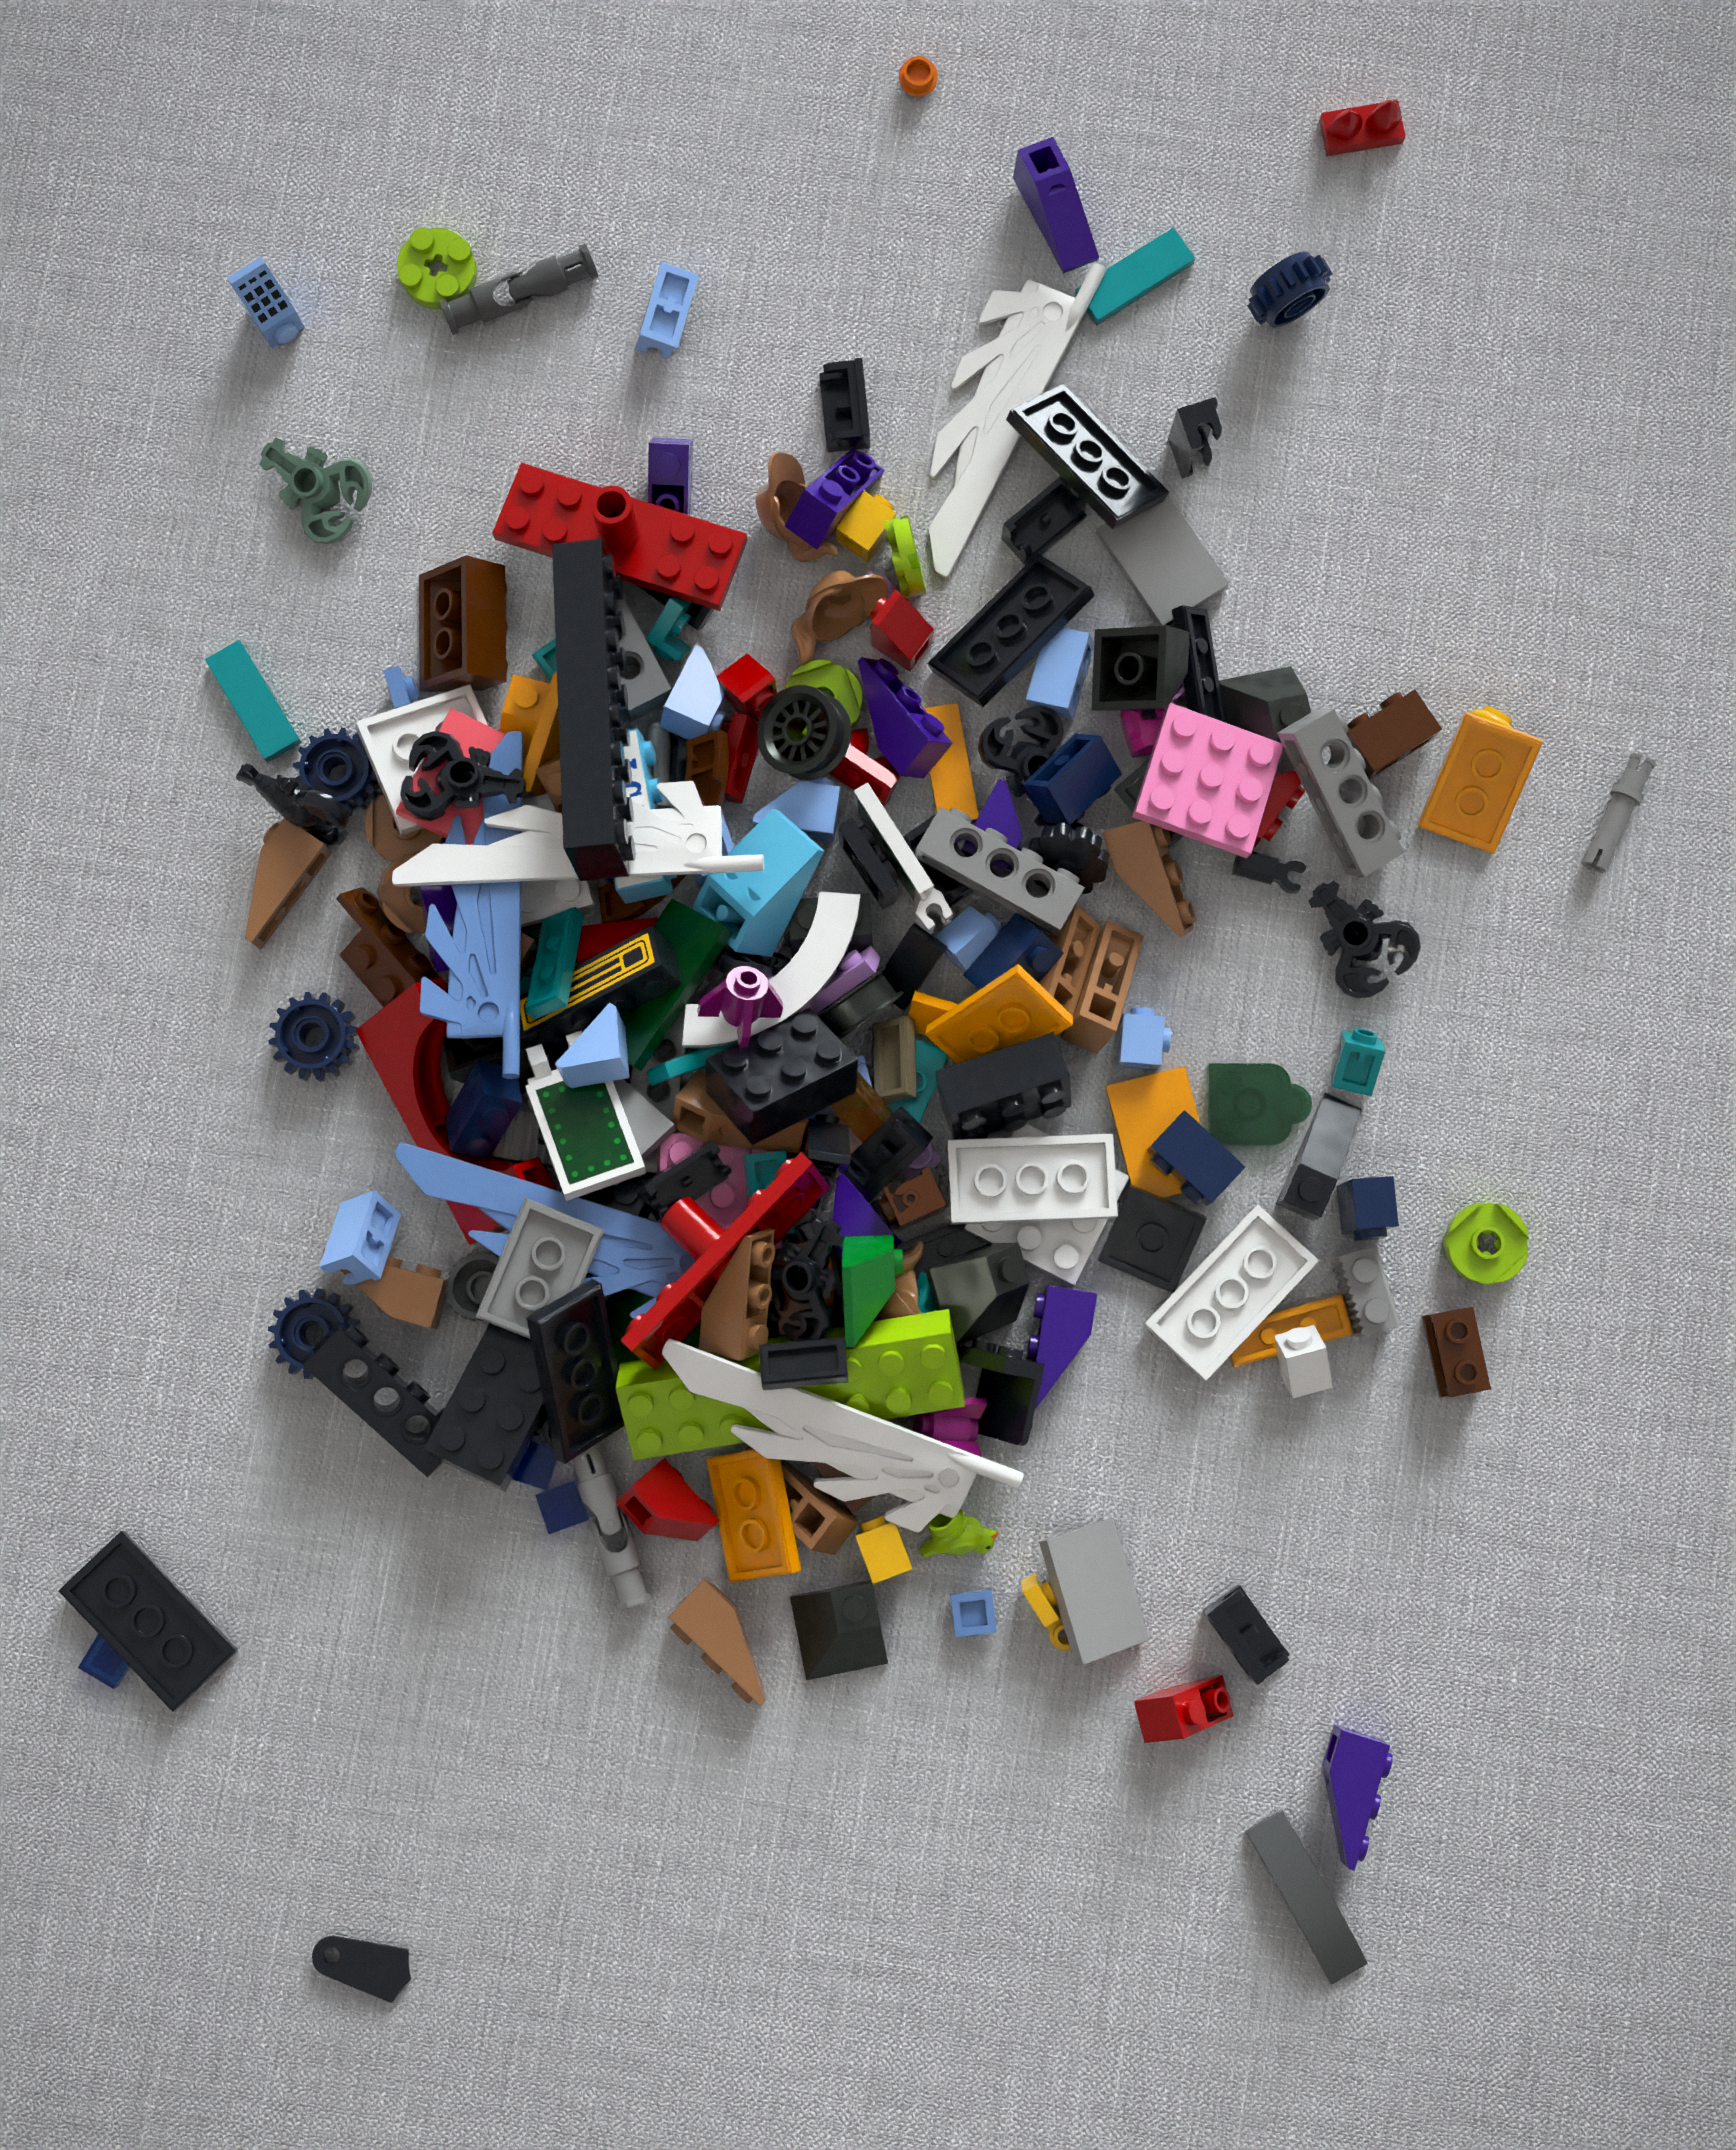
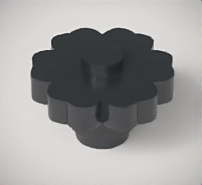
M1076 822L1071 825L1059 823L1055 826H1046L1042 830L1041 837H1034L1030 840L1028 849L1044 859L1042 864L1055 871L1058 868H1063L1080 879L1078 884L1085 887L1082 894L1092 892L1094 883H1101L1106 879L1110 854L1106 850L1101 849L1102 838L1081 823ZM1033 880L1036 884L1043 886V888L1048 891L1047 886L1043 882L1039 880Z

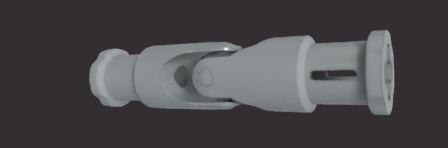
M600 1441L575 1457L573 1462L579 1478V1482L576 1485L580 1498L589 1512L595 1517V1521L591 1519L593 1538L606 1577H611L618 1597L617 1611H621L653 1599L651 1592H646L639 1571L642 1563L627 1518L621 1510L617 1512L618 1489L612 1472H607L600 1451L603 1443ZM586 1455H587L588 1458H589V1461H590V1464H591V1467H592L593 1474L591 1473V1470H590V1467H589V1464H588ZM624 1528L626 1535L624 1547L616 1553L608 1551L602 1544L600 1536L612 1535Z

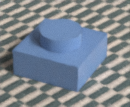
M399 666L383 670L395 709L420 699L412 676L406 678Z
M991 1589L950 1594L955 1638L997 1633Z

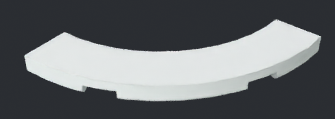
M819 892L816 913L806 939L791 961L769 980V983L783 1002L781 1018L759 1017L752 1023L751 1036L796 1015L830 981L852 940L858 918L861 894ZM699 1004L685 1005L683 1048H707L737 1043L738 1027L729 1024L724 1019L721 1011L719 1017H698L697 1009Z

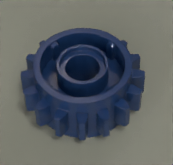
M1309 252L1293 254L1269 268L1254 282L1250 289L1252 297L1249 298L1250 303L1247 307L1260 325L1267 321L1273 328L1284 326L1305 315L1326 297L1330 290L1328 285L1331 281L1330 276L1333 273L1321 255L1313 258Z
M341 727L338 734H332L327 728L324 729V736L316 738L311 735L309 737L311 743L307 748L300 747L298 749L302 755L300 762H293V768L300 773V776H297L295 779L306 783L313 790H319L334 797L348 810L349 816H352L354 808L360 807L365 810L367 808V799L369 797L377 798L378 794L374 788L376 783L378 784L379 782L358 732L351 738L346 728ZM335 766H347V772L343 778L335 781L330 780V772Z
M305 992L304 1000L301 1001L294 997L289 998L291 1006L286 1010L278 1008L277 1013L280 1018L277 1023H270L269 1026L275 1030V1037L269 1039L268 1043L279 1050L273 1058L279 1063L288 1061L284 1071L291 1075L299 1069V1078L304 1081H308L311 1073L320 1082L325 1080V1073L331 1072L333 1075L339 1076V1067L342 1064L351 1066L353 1063L349 1058L351 1051H359L360 1046L354 1043V1036H357L355 1030L358 1027L351 1026L350 1024L356 1018L355 1014L351 1011L342 1013L345 1003L339 999L330 1005L331 996L322 992L318 1000L310 992ZM315 1027H321L323 1030L322 1041L316 1046L309 1047L306 1042L308 1032Z
M317 1288L314 1297H311L308 1290L303 1289L299 1291V1300L296 1301L291 1297H286L284 1302L287 1307L283 1311L274 1310L273 1315L278 1320L276 1325L268 1326V1331L274 1333L275 1340L268 1345L269 1348L278 1349L280 1355L275 1360L278 1364L290 1363L288 1373L296 1375L301 1369H304V1379L314 1378L303 1367V1358L316 1346L311 1345L306 1338V1331L312 1323L318 1322L322 1326L324 1331L323 1337L338 1322L346 1329L351 1324L355 1327L361 1324L360 1319H351L349 1313L354 1308L352 1304L339 1305L341 1295L333 1293L326 1300L325 1289Z

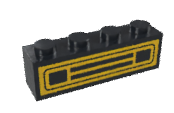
M650 926L574 967L568 1006L537 1019H533L525 1011L529 991L520 995L521 1039L531 1047L542 1044L547 1055L568 1044L566 1035L578 1031L583 1033L609 1002L616 1006L619 1015L623 1016L632 1009L653 998L660 997L670 989L682 984L673 944Z

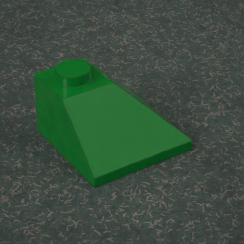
M893 1235L849 1236L844 1238L842 1280L846 1348L856 1346L895 1291V1275H903L902 1249H894Z

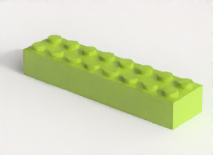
M949 1309L873 1321L856 1346L846 1348L849 1382L799 1387L883 1420L965 1407L963 1378ZM845 1326L831 1328L822 1339L845 1337ZM788 1336L770 1338L766 1344L794 1342V1340ZM705 1351L761 1373L760 1353L739 1361ZM643 1360L620 1363L615 1389L633 1460L745 1443L731 1432L733 1424L773 1431L743 1407L690 1392L667 1360L657 1370L653 1369Z

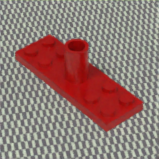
M521 463L492 532L495 540L553 558L552 544L601 539L606 554H613L616 575H620L623 581L717 611H721L748 541L747 533L632 498L625 489L619 486L610 485L601 488Z
M802 1152L795 1159L791 1158L785 1161L778 1169L773 1182L765 1190L761 1189L751 1196L746 1204L747 1209L726 1230L690 1197H684L672 1205L663 1216L660 1227L696 1262L675 1283L666 1285L659 1292L656 1298L657 1302L646 1314L638 1315L629 1323L626 1334L620 1341L649 1366L657 1370L666 1360L662 1355L666 1340L671 1338L682 1343L701 1324L702 1307L744 1236L768 1228L775 1229L773 1244L775 1246L831 1188L816 1166Z

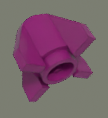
M740 966L731 970L726 980L700 999L697 1013L698 1017H719L721 1011L724 1019L729 1024L738 1027L739 1048H748L752 1023L759 1017L781 1018L783 1002L762 972L749 966Z
M969 1397L964 1399L965 1407L915 1415L913 1421L914 1432L982 1457L979 1445L975 1442L978 1436L977 1419L981 1418L987 1407L985 1398Z

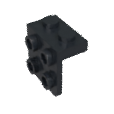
M976 1339L972 1340L971 1347L965 1345L956 1346L959 1362L982 1368L976 1398H985L987 1407L981 1418L977 1419L978 1434L1015 1445H1026L1033 1425V1417L1045 1364L1022 1359L1023 1351L999 1345L998 1352H996L997 1344Z

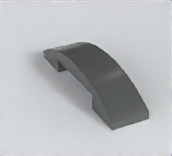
M1279 1810L1246 1829L1245 1832L1283 1896L1330 1984H1334L1368 1964L1341 1911L1284 1812Z

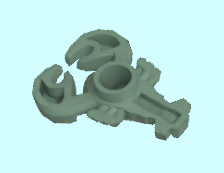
M275 438L273 443H267L261 452L262 460L259 465L263 470L267 471L275 467L277 473L288 483L286 488L279 492V497L283 500L284 504L289 506L290 510H294L302 500L301 522L305 535L315 543L332 544L341 540L351 530L355 520L350 516L336 526L334 524L337 519L344 518L345 512L334 510L320 513V508L332 507L340 502L338 485L340 480L342 495L349 505L354 502L353 493L355 490L357 491V498L353 509L360 512L367 505L372 493L373 480L368 468L354 458L341 459L324 468L323 465L328 458L326 452L322 453V450L309 446L305 458L302 459L290 453H285V441Z

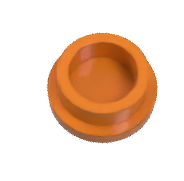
M915 56L902 65L899 72V83L907 94L914 97L926 96L937 85V69L929 59Z

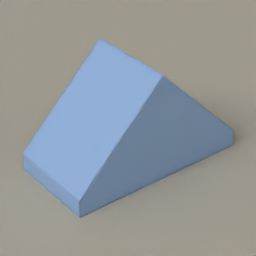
M610 1002L555 1063L563 1081L570 1088L629 1078L626 1030L616 1006Z

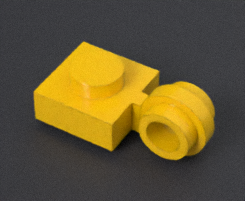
M1036 1573L1021 1581L1023 1594L1043 1626L1049 1630L1051 1643L1059 1650H1071L1068 1639L1058 1635L1064 1629V1625L1056 1607L1057 1602L1051 1583L1048 1580L1041 1583Z

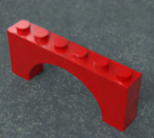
M443 977L430 979L448 994V987ZM421 982L411 985L355 1030L417 1147L557 1190L539 1157L519 1164H512L492 1157L489 1160L450 1152L445 1116L450 1108L445 1097L440 1068L441 1050L447 1032V1022L421 1014ZM446 1200L469 1245L478 1243L468 1235L471 1230L501 1233L506 1229L478 1207Z

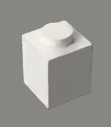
M1314 1325L1291 1329L1289 1332L1274 1335L1280 1375L1292 1398L1333 1388L1327 1348Z

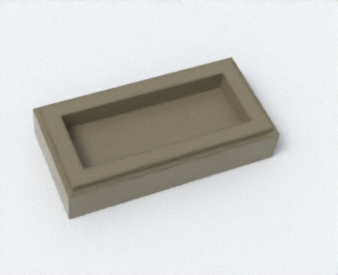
M904 1016L873 1023L874 1102L883 1105L917 1098L914 1019Z

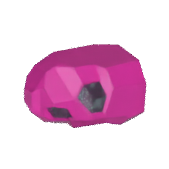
M1162 709L1120 710L1121 727L1132 758L1152 754L1164 715Z

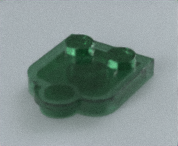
M1209 1063L1207 1065L1208 1132L1223 1146H1275L1289 1136L1292 1125L1304 1121L1311 1112L1312 1101L1309 1093L1302 1086L1291 1084L1287 1071L1277 1064Z

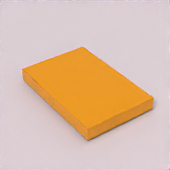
M1465 711L1419 818L1418 827L1495 854L1543 744V740Z
M1017 964L928 1024L925 1035L950 1059L959 1064L1051 1032L1057 1036L1072 1026L1073 1016Z
M1185 1066L1106 1085L1105 1090L1126 1172L1129 1176V1184L1162 1198L1183 1194L1179 1189L1182 1183L1172 1173L1165 1176L1150 1163L1149 1159L1152 1155L1146 1149L1184 1110L1200 1124Z
M754 1449L706 1458L717 1518L720 1520L718 1524L729 1582L801 1571L780 1459H767Z

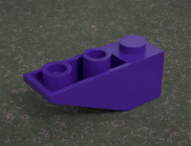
M1054 137L1019 149L1016 156L1013 180L1063 274L1099 260L1071 169Z
M653 437L649 442L648 503L690 515L693 439Z
M852 448L803 491L785 527L817 550L836 532L837 525L863 491L868 493L885 470L875 464L871 456Z
M861 657L858 660V665L878 749L900 776L924 779L953 744L943 732L945 729L944 725L935 716L926 712L920 704V696L902 683L897 677L899 672L893 664L882 658L876 660Z
M1051 1285L1045 1287L1044 1294L1037 1293L1033 1317L1040 1318L1038 1335L1030 1334L1027 1349L1028 1359H1034V1362L1045 1364L1036 1408L1090 1337L1097 1293Z
M1334 1724L1322 1768L1340 1860L1348 1869L1355 1871L1357 1861L1362 1862L1368 1850L1369 1837L1365 1835L1369 1819L1374 1820L1378 1814L1381 1795L1377 1794L1381 1777L1387 1778L1389 1775L1393 1754L1389 1753L1390 1745L1383 1740Z

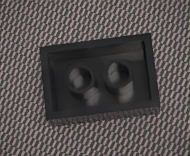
M808 1008L751 1036L748 1048H739V1043L706 1058V1093L746 1139L754 1145L856 1093L858 1059L814 1011Z
M1053 1032L935 1071L940 1104L953 1140L986 1139L988 1134L1003 1129L1006 1132L1015 1131L1025 1126L1027 1121L1042 1116L1046 1119L1054 1118L1064 1113L1066 1108L1072 1107L1070 1074Z

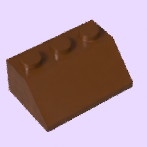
M465 555L419 575L420 691L448 692L469 684L473 691H483L507 682V584L505 582V565Z

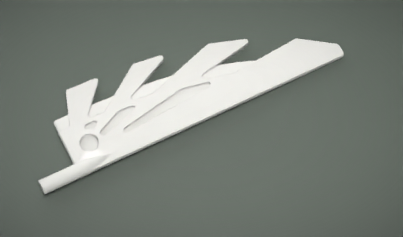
M1098 263L1092 264L1076 298L1032 280L1025 282L1021 292L993 290L979 318L980 324L985 325L1003 319L1007 320L997 339L962 357L951 385L953 391H957L981 371H983L974 398L936 436L930 472L932 479L937 478L960 448L954 488L929 526L934 569L937 575L949 578L1021 438V435L1006 421L1010 410L1044 393L1107 271L1104 266Z
M693 781L657 784L658 791L674 808L649 810L632 799L634 821L627 823L628 836L632 835L634 838L636 859L635 861H629L630 876L628 877L764 871L763 854L722 856L721 807L718 805L703 806ZM524 805L484 820L487 827L523 831V833L490 845L432 844L393 870L392 882L396 887L579 879L563 848L562 813L531 805Z
M668 1338L663 1347L662 1355L690 1392L743 1407L773 1430L769 1431L738 1424L731 1426V1432L762 1456L767 1459L826 1463L852 1476L816 1478L814 1480L815 1488L841 1501L846 1502L890 1493L909 1502L885 1512V1519L914 1532H920L938 1513L950 1518L955 1517L962 1507L977 1474L1016 1489L1019 1488L1022 1482V1472L802 1388L763 1390L760 1372Z

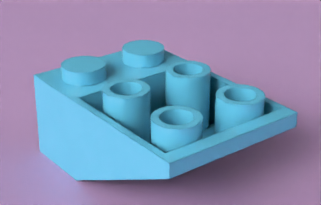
M772 809L727 855L763 854L764 871L708 874L692 909L728 928L733 934L727 944L735 952L772 957L824 850L779 810Z

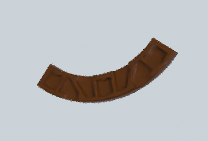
M720 729L686 741L687 763L685 781L694 782L703 806L718 805L722 807L729 767L728 733ZM687 874L677 875V878L671 879L673 890ZM615 881L599 887L602 923L633 920L660 903L667 895L625 904L616 891Z

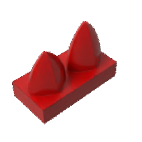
M1386 100L1382 103L1323 112L1319 119L1326 156L1403 144L1406 137L1398 100Z
M733 713L731 721H724L720 729L728 733L729 767L724 799L729 802L742 804L759 746L757 741L758 723L750 716L740 713Z
M867 728L851 730L849 749L842 762L829 774L853 790L868 782L884 807L891 799L900 778L899 773L885 756L875 759L867 756L869 748Z

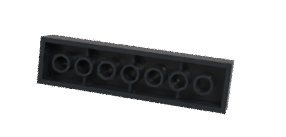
M601 539L552 544L563 848L580 881L630 876L629 861H635L636 852L634 838L632 835L628 836L627 823L634 821V811L631 797H626L625 787L626 784H632V771L629 759H625L624 747L630 746V732L628 722H623L622 709H628L629 705L627 688L625 684H621L620 676L621 672L627 671L624 647H619V636L625 635L623 613L618 611L617 600L623 599L622 579L620 575H616L613 554H606Z
M638 1176L622 1181L617 1186L611 1185L579 1196L580 1198L643 1218L647 1216L650 1210L636 1187L647 1180ZM588 1272L585 1276V1278L597 1277ZM489 1323L424 1447V1450L431 1457L506 1492L546 1414L531 1339Z

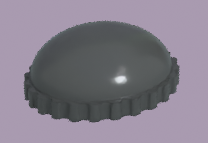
M476 1252L475 1254H468L466 1258H461L459 1263L454 1264L453 1270L449 1272V1278L446 1279L447 1287L445 1292H447L446 1299L450 1302L449 1306L454 1309L456 1314L471 1321L476 1319L483 1321L475 1316L496 1268L499 1256L491 1255L488 1252Z

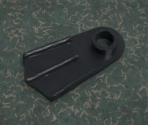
M332 1935L322 1938L315 1945L312 1952L313 1965L322 1975L390 2003L395 2000L399 1992L411 1980L409 1949ZM336 1948L340 1953V1959L337 1962H329L325 1958L326 1949Z

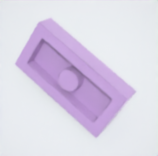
M871 945L860 953L857 950H853L843 957L833 977L811 1001L812 1010L815 1014L876 972L881 957Z

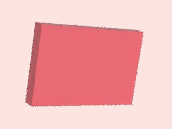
M453 708L450 709L439 729V732L454 736L460 743L466 758H470L468 750L472 746L476 749L480 748L488 751L491 754L506 735ZM428 757L424 758L422 763L427 761ZM449 762L431 771L422 772L421 763L413 777L414 792L421 790L418 786V779L421 778L429 784L437 796L441 792L436 787V775ZM480 799L479 807L456 808L454 804L458 800H455L445 809L446 813L442 817L432 821L417 819L406 810L402 800L396 809V814L446 839L455 816L459 815L463 822L467 845H473L484 817L483 799Z

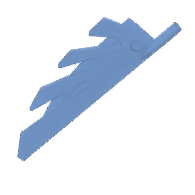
M511 731L506 733L491 753L490 768L500 771L505 775H509L515 768L523 771L522 732ZM505 794L482 798L484 817L473 845H490L522 833V831L487 827L484 820L521 807L523 798L518 797L517 803L510 804ZM456 815L445 844L467 845L463 822L459 815ZM522 882L454 884L451 886L457 900L452 937L434 904L429 906L425 933L427 941L449 967L448 994L427 977H422L420 1012L423 1016L447 1022L448 1038L503 1037L502 1077L516 1079L519 1078Z
M399 1142L397 1145L395 1158L425 1196L478 1207L509 1231L513 1227L524 1198L604 1229L587 1271L597 1277L585 1278L582 1284L591 1279L602 1283L604 1296L629 1288L654 1297L629 1314L633 1319L640 1314H646L657 1302L656 1298L659 1292L666 1285L675 1283L696 1262L660 1227L661 1223L580 1197L566 1201L561 1191L405 1142ZM471 1230L468 1233L471 1238L499 1257L509 1234Z

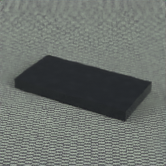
M1064 384L1011 409L1006 418V421L1111 529L1160 504L1169 493L1154 475Z
M1037 553L927 664L933 673L978 705L984 707L1095 594L1089 585Z
M593 1279L526 1318L555 1459L564 1464L625 1426L615 1389L618 1367L602 1283Z
M120 1531L58 1590L172 1712L181 1707L238 1651L125 1531Z

